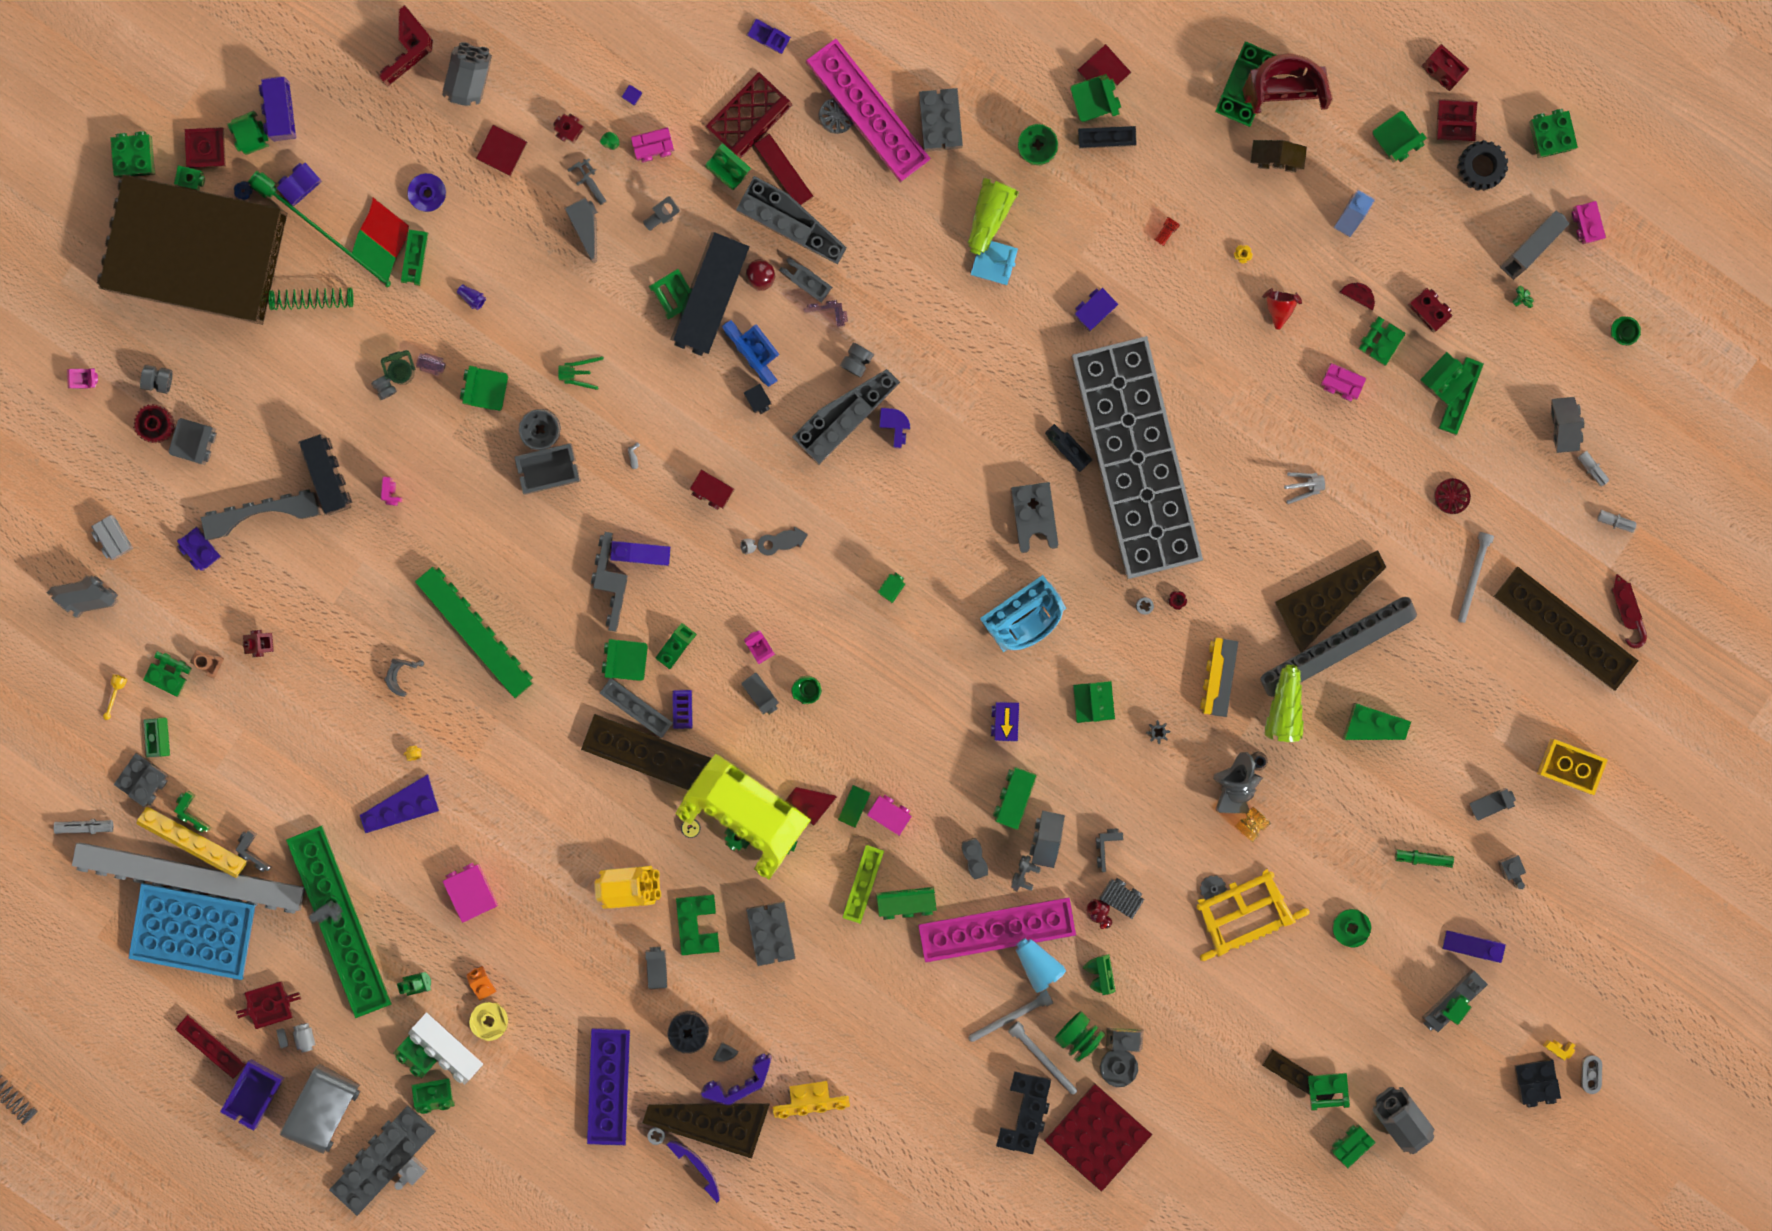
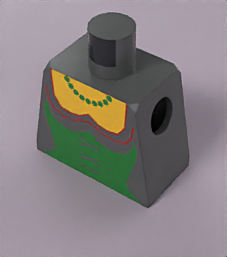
M1107 1028L1106 1047L1111 1050L1140 1052L1143 1049L1144 1030Z

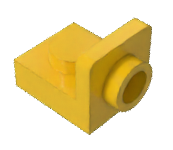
M1546 1040L1543 1044L1546 1049L1564 1061L1566 1058H1571L1575 1052V1049H1573L1575 1044L1570 1041L1563 1050V1045L1556 1040L1552 1042Z

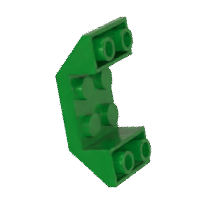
M1245 41L1222 92L1215 113L1251 127L1256 114H1253L1252 104L1245 103L1242 89L1250 71L1259 68L1266 60L1277 54Z

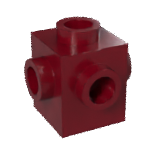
M563 114L562 117L558 116L553 123V126H555L553 130L557 133L555 136L563 142L568 140L573 144L584 130V127L578 123L579 119L572 114L568 116ZM566 126H570L568 130H564Z
M252 630L249 635H243L244 654H252V657H264V653L274 652L272 633Z

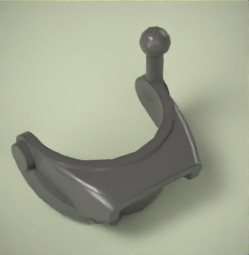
M392 659L391 666L384 679L388 688L396 695L405 697L407 692L399 687L397 673L404 665L413 668L424 666V661L422 660L410 662L402 659Z

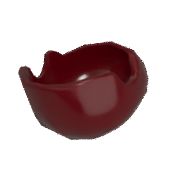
M760 259L751 262L746 269L748 284L756 290L764 291L770 288L775 281V271L772 264Z

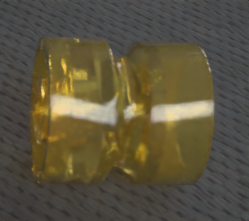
M1252 806L1246 813V818H1241L1235 827L1253 843L1260 836L1259 831H1264L1271 822Z

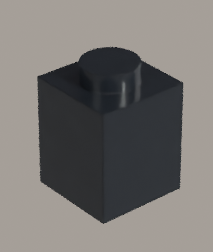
M761 384L744 392L755 414L759 412L761 415L770 410L769 406L772 403Z

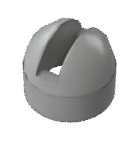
M753 539L741 540L740 547L743 554H750L756 550L757 546L754 545L755 541Z

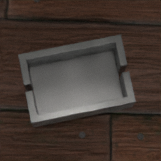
M958 88L941 89L940 94H937V90L919 91L924 151L941 150V144H945V150L962 148Z
M571 443L515 456L518 474H524V477H519L524 495L581 482L578 466L573 464L576 458Z
M785 901L770 903L767 905L768 909L764 910V905L747 908L757 966L775 963L777 958L778 962L796 958Z

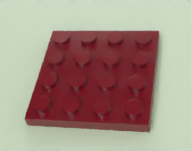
M1094 1083L1044 1141L1102 1192L1152 1136V1133Z

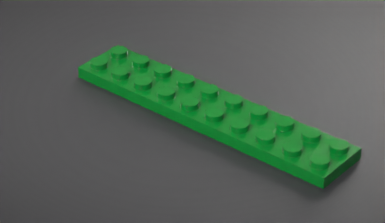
M323 825L286 839L313 911L331 900L334 903L337 902L343 911L341 913L342 917L337 922L330 915L318 924L355 1019L392 1005Z

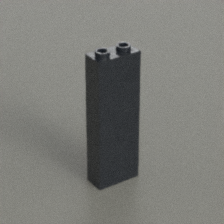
M711 233L670 339L675 342L674 346L685 349L687 346L692 348V353L700 356L703 353L709 354L750 246L718 233Z

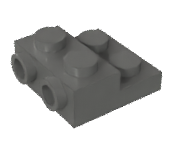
M135 753L114 785L128 794L131 799L146 807L151 805L156 799L155 793L157 790H162L166 785L168 774L138 753Z

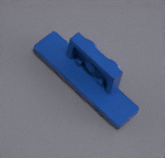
M732 320L722 325L726 336L732 339L737 350L748 360L749 366L758 373L760 380L768 387L775 384L778 380L767 365L780 354L758 325H754L744 334L740 332Z

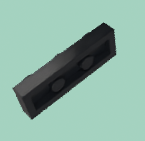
M1136 126L1078 129L1079 149L1136 146Z

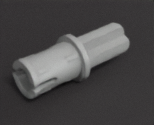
M1588 451L1577 457L1588 470L1587 474L1590 473L1599 486H1604L1608 483L1609 478Z
M1601 510L1597 521L1611 525L1614 529L1617 527L1631 533L1636 529V522L1620 517V514L1614 515L1604 510Z

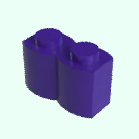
M306 162L296 165L289 177L284 176L278 181L279 186L277 189L293 207L322 182Z

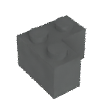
M1575 397L1552 399L1551 416L1554 423L1553 441L1557 453L1580 451V443H1583V432L1581 429L1584 428V418L1580 417L1581 408L1580 404L1576 403Z
M1042 811L1041 818L1037 817L1035 829H1038V832H1034L1032 843H1035V845L1031 844L1029 853L1030 856H1033L1032 864L1054 868L1061 844L1065 815Z

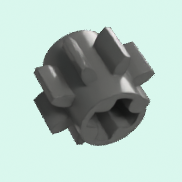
M1156 720L1155 726L1149 724L1151 731L1146 732V734H1151V742L1157 739V743L1160 744L1161 739L1168 740L1165 735L1171 731L1165 729L1167 723L1161 726L1159 725V720ZM1162 728L1161 733L1163 735L1155 737L1154 729Z

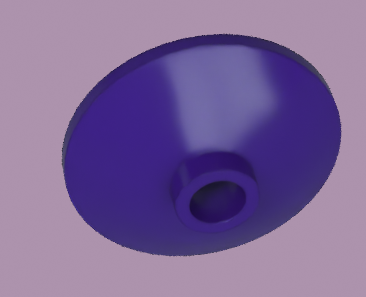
M429 173L420 174L410 182L408 198L416 209L423 212H431L438 209L445 201L446 188L443 181L436 175ZM426 190L431 191V195L429 197H426L424 195V192Z

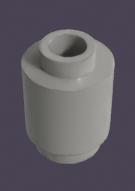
M305 1023L294 1026L293 1036L297 1050L301 1049V1052L313 1050L312 1046L316 1044L312 1028L309 1027V1024Z

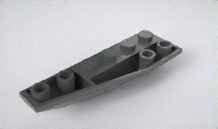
M756 176L753 177L736 212L838 265L847 247L789 194Z
M888 369L882 371L819 409L792 438L820 465L900 384V381Z

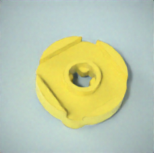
M481 1003L471 1013L469 1020L470 1028L473 1034L486 1041L496 1040L503 1035L508 1027V1015L505 1009L498 1003ZM486 1016L494 1019L492 1022L493 1026L489 1027L488 1024H484Z

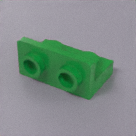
M723 143L705 164V167L731 190H734L751 170V167Z
M410 1035L393 1053L399 1063L408 1066L410 1072L420 1078H423L438 1061L434 1057L428 1056L420 1044H415L410 1039Z
M449 1078L412 1085L413 1102L417 1113L427 1114L431 1110H448L450 1107L455 1106Z

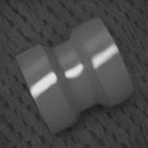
M389 375L382 376L371 383L373 388L377 389L380 400L386 399L397 392L395 386H392L390 383Z

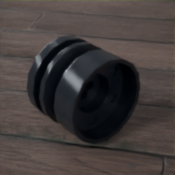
M686 1010L678 1013L672 1019L668 1028L670 1044L682 1053L699 1051L705 1045L709 1036L707 1020L696 1011ZM692 1029L691 1034L693 1036L685 1037V1031L683 1030Z

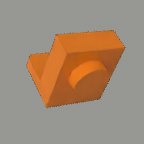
M483 966L473 969L466 975L469 985L479 1001L497 992Z

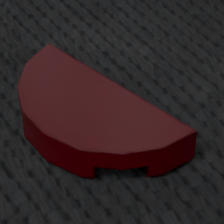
M1359 282L1350 283L1339 292L1373 311L1375 299L1372 290L1367 285Z

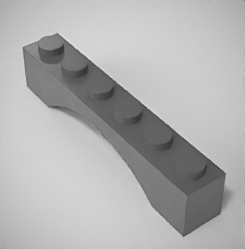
M310 489L299 491V495L293 497L291 494L281 495L280 500L273 501V498L261 500L262 504L258 505L250 502L242 504L243 508L236 509L233 506L224 508V512L218 514L217 511L206 512L205 516L201 517L205 540L226 537L240 522L250 516L263 512H284L299 519L319 516L321 514L316 493L310 492Z

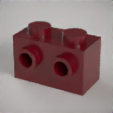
M1426 288L1408 306L1434 333L1453 315L1451 314L1452 310L1446 303L1442 304L1437 299L1439 298L1438 294L1433 289L1429 290Z
M702 469L690 487V490L693 491L691 495L699 500H702V498L709 501L708 505L716 510L719 507L724 509L735 490Z

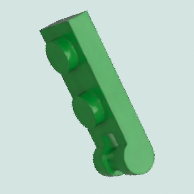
M409 229L401 283L407 284V282H411L417 286L421 285L428 232ZM409 269L416 270L415 275H409Z

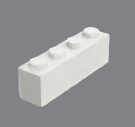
M427 1012L408 1032L410 1039L415 1044H420L428 1056L438 1060V1064L444 1070H449L453 1074V1078L459 1083L465 1085L483 1065L480 1060Z

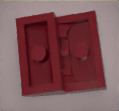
M1438 99L1437 140L1475 141L1478 102Z

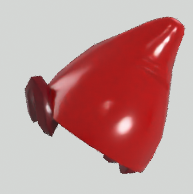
M1271 288L1262 296L1264 299L1267 298L1268 310L1274 327L1277 330H1280L1290 318L1297 303L1302 304V299L1297 292L1294 295L1273 291V288Z

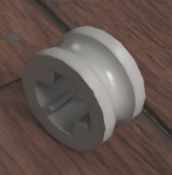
M1144 597L1138 600L1136 608L1139 613L1146 615L1152 612L1154 604L1151 599ZM1142 601H1145V603H1150L1148 611L1140 609V605H1142L1140 603Z
M656 1127L651 1128L648 1133L649 1142L654 1145L661 1144L665 1139L664 1130ZM653 1131L662 1134V1137H659L661 1140L656 1141L655 1138L652 1139Z

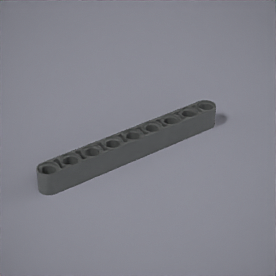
M1409 597L1399 598L1267 671L1260 679L1267 695L1275 696L1281 670L1286 668V665L1297 666V669L1300 670L1301 683L1413 621L1417 617V612Z

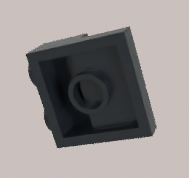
M1553 1059L1515 1065L1521 1104H1526V1107H1536L1538 1102L1545 1101V1104L1557 1103V1099H1561Z

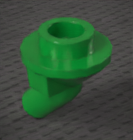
M606 132L601 137L600 143L605 148L615 150L618 148L620 141L614 133Z

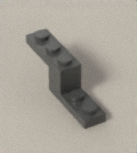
M605 532L604 535H600L598 546H601V552L596 555L595 565H598L597 572L592 574L591 584H594L593 588L616 593L615 596L611 597L610 607L613 609L612 614L607 616L606 626H609V631L617 632L628 575L606 571L613 533Z

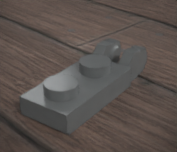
M788 257L787 263L798 270L794 275L783 267L779 271L822 303L833 287L802 264L799 265Z

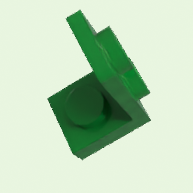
M681 623L658 653L656 659L668 669H671L697 634Z

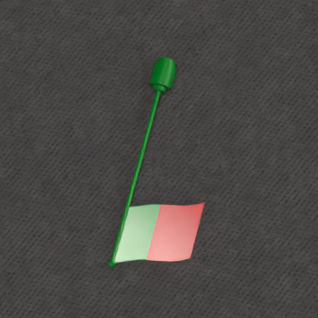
M256 171L251 176L248 183L253 190L264 198L275 196L382 281L385 287H390L391 282L389 278L391 271L406 241L409 225L373 197L369 213L357 234L351 253L276 193L277 183L267 175Z

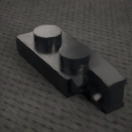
M1055 424L1045 432L1049 440L1052 441L1079 472L1092 461L1088 453L1068 432L1064 433Z

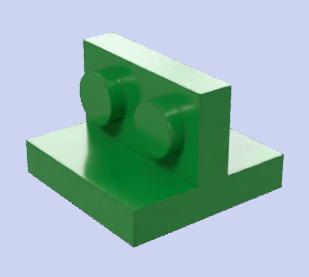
M1446 352L1420 380L1449 406L1475 377L1463 367L1461 362Z
M1112 681L1073 685L1077 723L1115 719Z

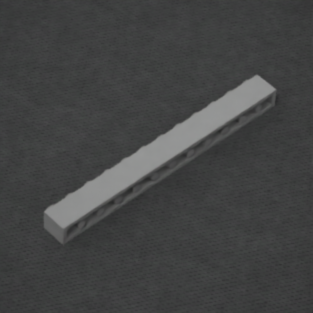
M81 842L76 843L72 866L77 867V871L88 872V869L95 870L97 875L107 876V873L115 874L114 878L126 880V877L133 878V882L137 883L150 881L154 886L163 887L165 884L170 885L171 889L174 890L185 888L190 889L191 893L201 894V892L209 893V896L212 897L225 896L233 901L245 900L249 904H256V906H258V903L265 904V908L272 910L280 907L284 908V912L293 914L301 910L305 888L301 886L241 874L234 878L221 870Z

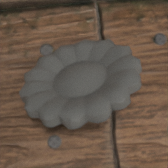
M1218 876L1206 877L1201 882L1200 890L1204 899L1212 898L1227 890L1225 887L1226 883L1223 882L1222 878H1218Z

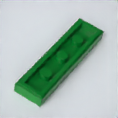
M1465 357L1463 367L1475 379L1449 406L1447 405L1438 429L1453 435L1458 434L1484 363Z

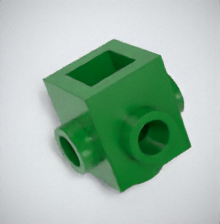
M729 827L724 832L727 835L725 837L726 845L733 851L736 849L740 851L741 848L746 849L750 844L744 838L736 840V832Z

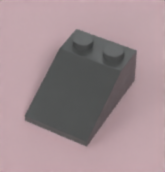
M584 198L566 207L565 210L590 259L595 263L597 262V218L595 214L598 212L593 202H588Z

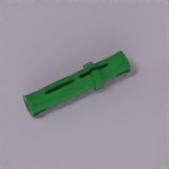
M1396 849L1395 861L1412 863V865L1426 864L1453 868L1454 856L1418 852V850L1404 851Z

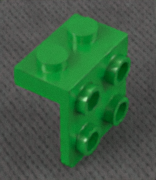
M1106 74L1070 87L1079 119L1082 122L1108 113L1112 116L1120 114L1119 108H1121L1119 98L1115 97L1113 90H1116L1114 81L1109 79Z
M1403 111L1395 114L1372 132L1392 163L1397 160L1401 163L1409 157L1408 152L1412 149L1417 151L1425 145L1424 141L1427 139L1423 132L1420 134Z
M469 365V369H465L463 377L466 385L465 388L461 389L460 399L463 400L462 404L501 411L504 404L508 375Z
M609 639V642L605 643L604 654H607V660L602 664V673H605V678L643 681L645 678L648 645L641 642Z

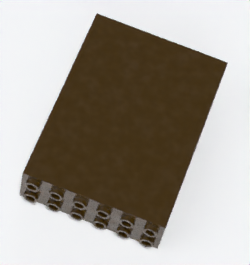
M123 175V178L118 183L119 196L114 201L115 214L110 219L109 227L111 232L105 242L107 251L101 260L103 269L97 278L98 288L107 292L263 325L268 305V294L273 283L288 213L280 208Z

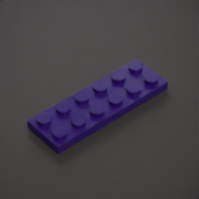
M591 1029L587 1144L626 1146L630 1050L629 1029Z

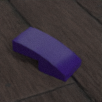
M757 18L746 35L780 54L783 53L791 38Z

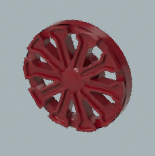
M1450 478L1442 481L1437 486L1434 499L1437 507L1444 513L1458 514L1468 507L1471 493L1466 483L1459 479ZM1451 481L1454 482L1453 489L1450 484ZM1444 484H1446L1448 490H1446L1445 488H1443V485H1444ZM1458 484H1462V487L1457 490ZM1464 489H1466V494H1460ZM1442 491L1445 495H1439L1438 492ZM1465 497H1466V498H1467V501L1465 502V501H1463V500L1460 499V498H1465ZM1439 499H1445V501L1439 503ZM1457 502H1459L1460 504H1462L1463 507H1462V508H1459V505H1458ZM1449 503L1448 508L1445 509L1444 506ZM1453 504H1454L1455 509H1456L1455 511H1452V510H1451Z

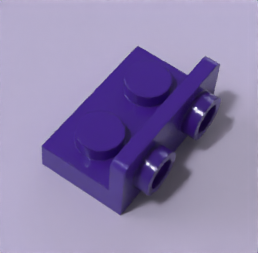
M195 527L183 538L177 540L179 543L178 549L184 555L188 554L192 559L189 562L196 570L204 571L222 557L209 540H205V535L198 527Z

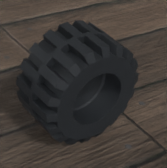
M1487 140L1477 141L1468 146L1458 159L1457 169H1459V177L1461 176L1463 179L1461 181L1467 183V187H1473L1478 191L1488 190L1498 185L1505 178V173L1508 171V158H1505L1506 153L1505 151L1502 152V147L1494 145L1495 142H1487ZM1477 155H1485L1491 159L1493 171L1489 176L1483 177L1474 171L1472 162Z

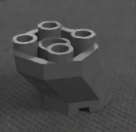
M461 42L459 46L454 47L442 93L444 97L448 96V100L451 103L469 106L471 102L476 101L475 105L480 104L492 55L487 47H475L466 42Z
M92 575L85 576L81 582L53 586L47 591L48 595H53L51 597L53 601L68 613L72 610L74 612L73 616L79 618L83 612L113 607L118 602L116 599L118 594L111 588L103 587V581Z
M1389 1087L1377 1096L1376 1108L1373 1106L1372 1110L1403 1152L1415 1154L1434 1140L1433 1126L1403 1087H1399V1090Z

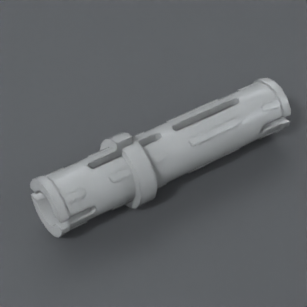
M91 819L90 821L54 822L55 834L89 832L96 834V832H113L114 829L112 820L96 821V819Z

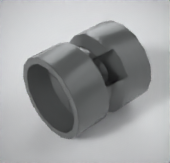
M853 342L848 350L849 356L844 357L840 366L861 378L866 370L865 364L870 363L874 354Z
M144 365L140 379V388L149 391L156 389V392L168 394L171 388L173 371L166 368L157 370L156 366Z

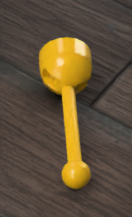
M112 675L111 685L114 690L107 711L103 714L105 720L111 718L110 712L117 691L126 685L127 678L123 676Z

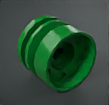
M1043 124L1028 126L1022 131L1018 140V149L1021 157L1031 165L1040 166L1049 163L1055 157L1058 150V140L1054 131ZM1036 140H1040V143L1044 144L1039 151L1036 147L1032 146L1036 143Z
M1082 1011L1072 1017L1054 1038V1041L1062 1048L1070 1044L1072 1045L1068 1052L1070 1056L1078 1051L1074 1057L1077 1063L1083 1058L1088 1057L1098 1047L1105 1035L1101 1030L1093 1035L1098 1028L1096 1025L1089 1029L1086 1028L1090 1019Z

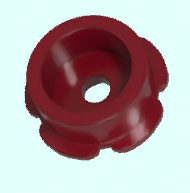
M1181 591L1172 592L1168 599L1169 605L1175 610L1182 609L1187 604L1186 595Z

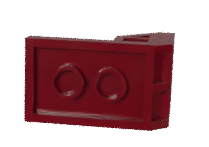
M405 5L399 9L398 40L408 52L406 54L404 52L396 57V62L393 65H387L380 71L379 78L387 87L432 52L433 39Z

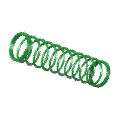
M347 287V299L345 306L343 303L341 288H339L338 306L335 302L334 288H332L330 307L327 301L326 288H324V300L322 307L319 300L318 288L316 289L315 307L312 303L310 288L307 307L305 306L303 289H301V301L299 307L296 301L295 289H293L292 308L289 304L287 289L284 308L282 307L280 290H278V302L276 308L274 291L269 290L268 294L270 310H277L279 307V303L282 310H285L287 304L289 309L292 310L294 307V303L297 309H300L302 306V302L305 309L309 308L310 303L312 308L315 309L317 307V302L320 308L323 309L325 301L329 309L332 307L333 302L336 308L340 306V301L344 308L347 307V304L349 308H352L354 304L352 287Z

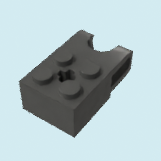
M1050 482L1011 487L1021 553L1029 551L1030 537L1035 533H1042L1046 536L1050 548H1058ZM1031 499H1035L1038 502L1035 509L1028 507Z

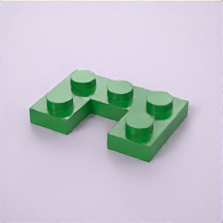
M715 895L676 898L681 956L720 952L718 932L699 934L697 918L698 915L716 914Z

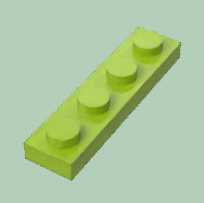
M869 845L865 846L842 918L861 924L884 850Z

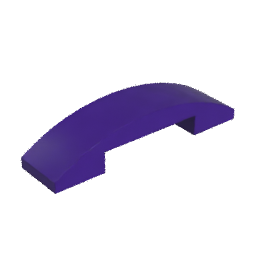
M672 1140L667 1142V1146L678 1159L686 1155L709 1183L704 1189L718 1203L720 1201L718 1185L706 1163L694 1151L683 1144Z

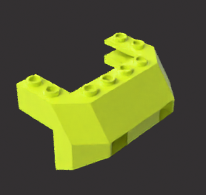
M717 754L713 756L703 769L675 813L682 821L691 825L697 814L703 809L708 815L719 820L722 825L736 832L739 837L752 843L755 848L764 852L754 870L768 880L776 872L793 844L811 821Z

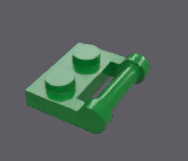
M679 269L674 270L648 286L666 312L665 316L667 319L674 317L682 311L690 291V287ZM663 284L677 305L675 309H672L660 289V286Z
M1347 1073L1308 1076L1311 1111H1315L1317 1108L1339 1106L1350 1108ZM1342 1093L1343 1098L1317 1101L1316 1095Z

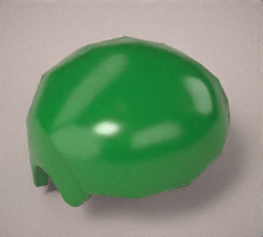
M1621 316L1611 325V336L1617 343L1629 346L1636 343L1640 338L1641 326L1634 318Z
M808 675L798 678L794 682L791 691L793 698L802 704H812L820 698L822 688L816 678Z

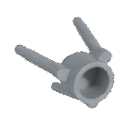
M1287 473L1288 476L1310 479H1307L1305 483L1285 485V489L1308 487L1309 490H1312L1288 500L1287 504L1320 494V491L1325 490L1323 475L1317 476V473Z

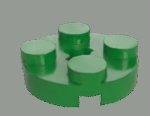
M1346 909L1340 912L1333 920L1332 930L1334 937L1342 945L1355 948L1363 945L1368 940L1372 929L1371 922L1361 911ZM1350 923L1357 925L1353 934L1351 931L1347 932L1348 924Z

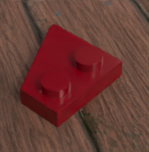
M795 787L785 802L810 819V823L814 826L837 796Z

